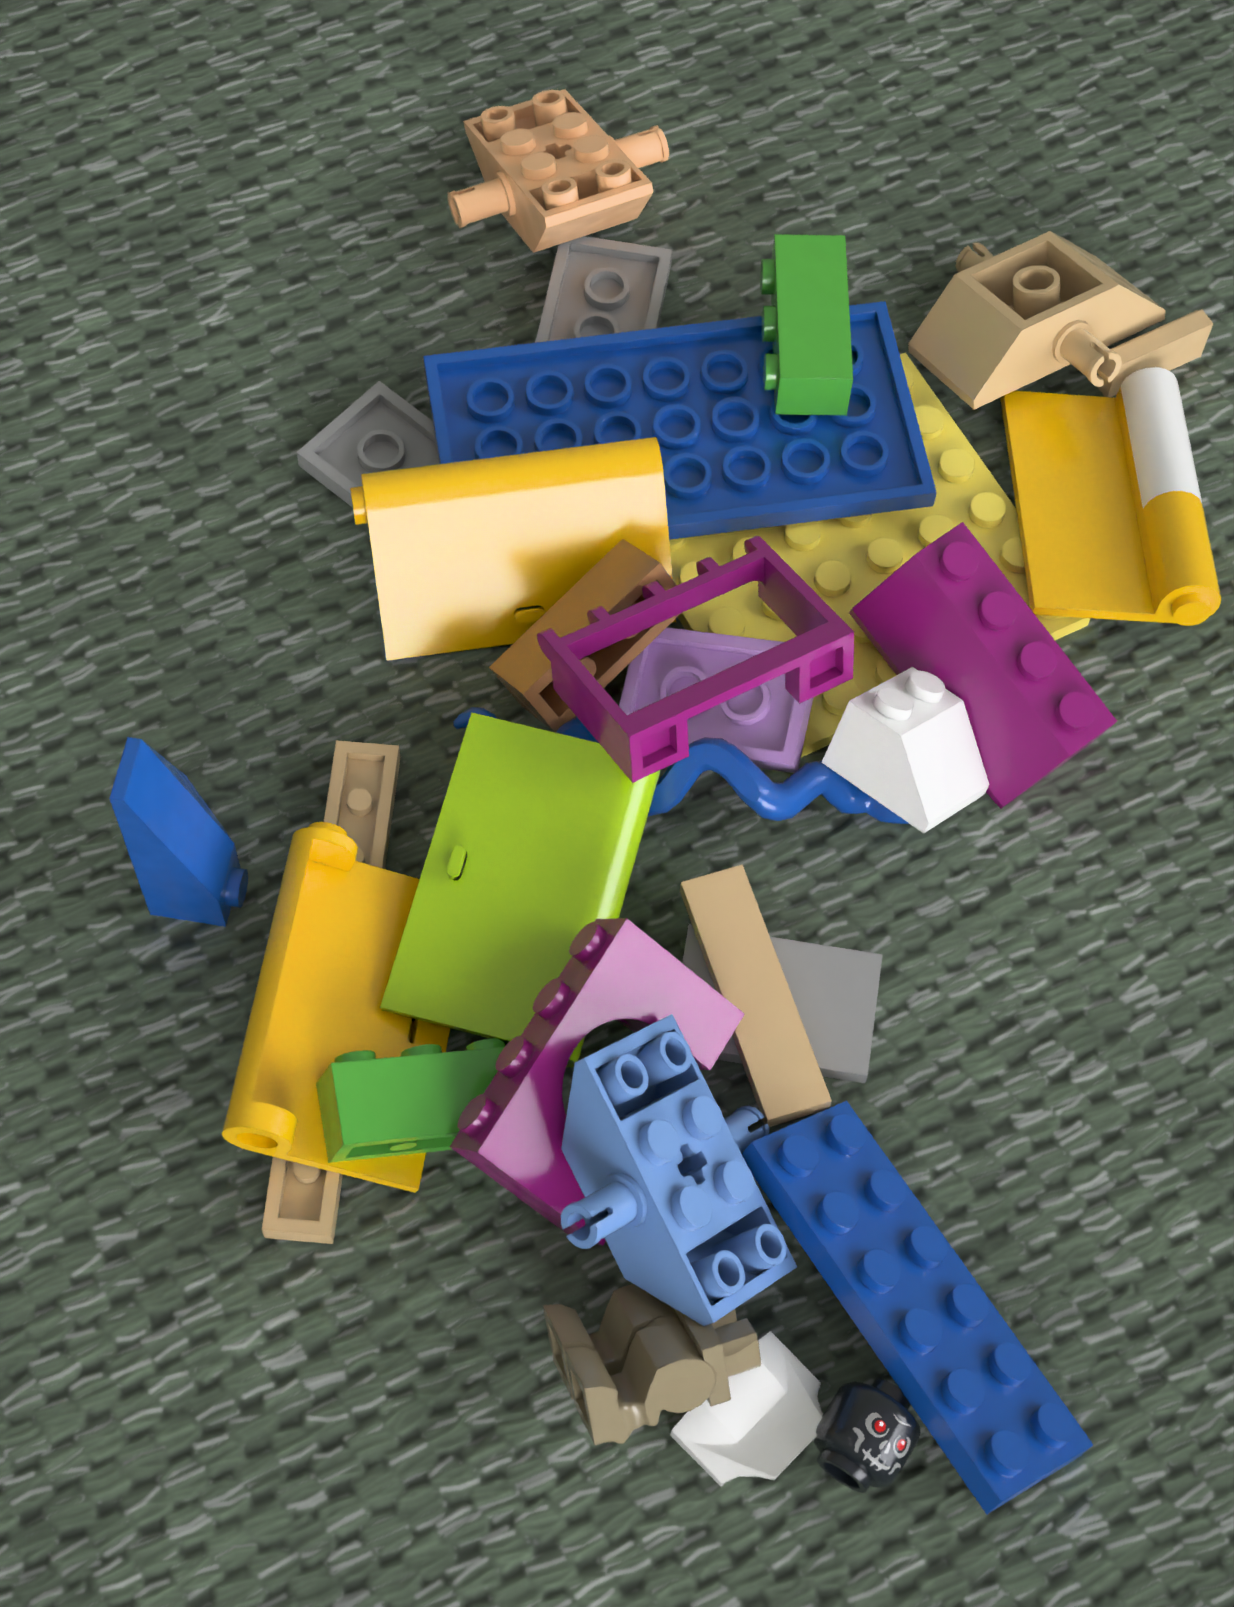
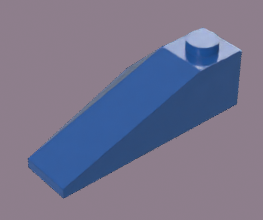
M127 737L109 799L150 915L226 927L231 906L242 907L248 886V870L240 867L234 842L185 774L142 739Z

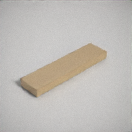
M743 864L681 882L680 893L714 987L718 993L745 1014L732 1036L758 1108L764 1115V1118H762L764 1124L768 1123L769 1127L830 1108L831 1097Z

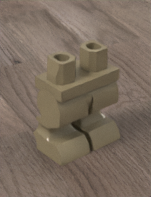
M631 1284L613 1292L598 1332L588 1334L575 1309L562 1304L543 1305L553 1361L572 1400L574 1399V1404L594 1445L604 1442L625 1443L634 1429L643 1425H657L660 1411L662 1410L682 1413L695 1409L706 1400L711 1407L730 1401L728 1377L761 1367L757 1334L747 1318L737 1321L735 1309L716 1322L702 1326L638 1286Z

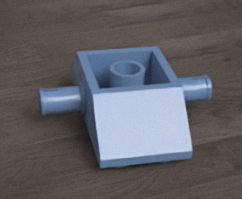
M673 1014L575 1062L561 1149L585 1198L572 1202L563 1209L561 1226L562 1229H565L584 1219L586 1224L566 1236L573 1245L581 1249H588L596 1245L602 1238H605L626 1280L702 1326H706L716 1322L797 1268V1265L754 1180L751 1170L742 1156L743 1151L752 1141L769 1134V1125L767 1123L749 1132L748 1126L764 1118L762 1112L752 1106H742L728 1117H723Z

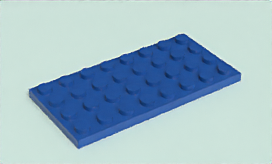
M885 301L849 305L853 383L847 415H775L774 390H764L763 386L764 355L773 354V342H762V316L423 356L439 464L656 437L663 465L669 540L934 506L937 494Z

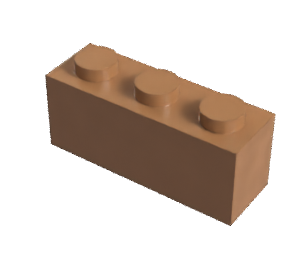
M622 539L489 668L524 709L556 733L560 726L573 719L576 715L554 690L551 661L542 652L537 640V634L551 628L561 638L590 625L587 612L595 607L602 606L612 615L644 601L642 587L651 582L657 581L665 590L677 585L659 561ZM680 614L580 659V662L599 684L605 688Z

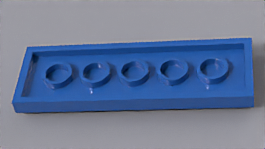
M847 1101L752 1141L743 1151L742 1156L753 1177L986 1514H989L1066 1466L1093 1446L1091 1440Z

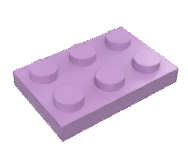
M667 627L629 663L619 707L626 715H629L784 642ZM785 674L687 719L688 743L690 744L704 737L722 738L735 745L759 768L795 773L799 768L813 698L799 704L785 689Z

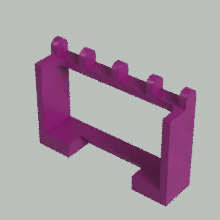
M754 536L744 542L746 555L722 566H719L711 557L698 561L696 569L699 576L673 588L665 590L657 581L643 586L642 593L645 600L610 615L602 606L589 610L587 617L590 625L560 638L551 628L537 634V640L542 652L551 661L554 690L632 783L689 756L687 719L783 674H785V689L799 704L853 679L854 631L760 536ZM752 581H758V596L797 636L629 715L624 713L580 662V659Z

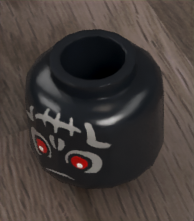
M876 1378L872 1385L856 1381L845 1383L835 1394L817 1426V1436L814 1439V1443L820 1451L817 1457L818 1464L835 1480L854 1491L866 1493L869 1486L876 1488L890 1486L899 1475L919 1441L920 1426L914 1416L908 1411L911 1404L900 1388L881 1378Z

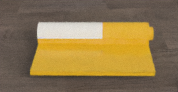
M1158 367L1135 371L1125 378L1115 398L1013 391L1000 397L1030 608L1033 613L1044 616L1176 623L1183 626L1200 624L1213 615L1220 607L1221 595L1178 381L1175 375L1167 369Z

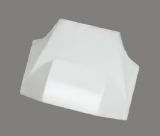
M771 1331L758 1340L761 1367L728 1377L730 1401L711 1407L706 1400L702 1405L687 1411L671 1430L670 1436L721 1487L726 1482L739 1476L762 1477L775 1480L817 1436L816 1429L823 1415L817 1397L821 1383Z

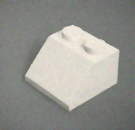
M914 667L848 702L822 760L824 765L922 833L932 829L983 796L990 785L964 701L945 689L944 683L938 677L931 673L917 670Z

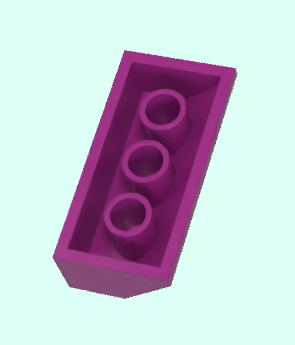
M963 522L912 556L849 612L896 675L911 667L931 673L944 683L945 689L964 701L990 784L986 793L1001 809L1089 746L1117 722L1116 718Z

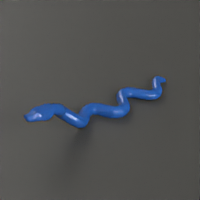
M471 707L458 715L453 721V726L456 729L467 728L471 712L493 718L497 717L485 708ZM577 716L560 726L556 731L559 734L599 743ZM704 737L690 743L689 756L670 765L658 779L648 813L649 817L671 810L682 801L703 772L711 770L722 776L739 798L759 817L764 819L781 821L793 818L819 795H822L841 813H868L881 822L909 824L824 765L822 760L805 763L782 783L772 782L735 745L722 738Z

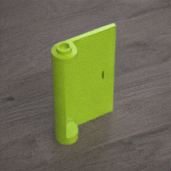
M471 712L381 1002V1010L487 1038H500L506 1043H509L517 1036H521L535 1014L533 1004L537 995L546 984L559 977L572 957L569 949L580 930L596 919L619 918L661 770L632 783L600 743ZM466 854H467V860H466V863H465V866H464V870H463L462 876H461V878H460L459 880H456L457 877H458V876L460 875V873H461V869H462V866H463V863H464V859H465V856H466ZM585 1037L575 1047L566 1067H574L575 1062L579 1060Z

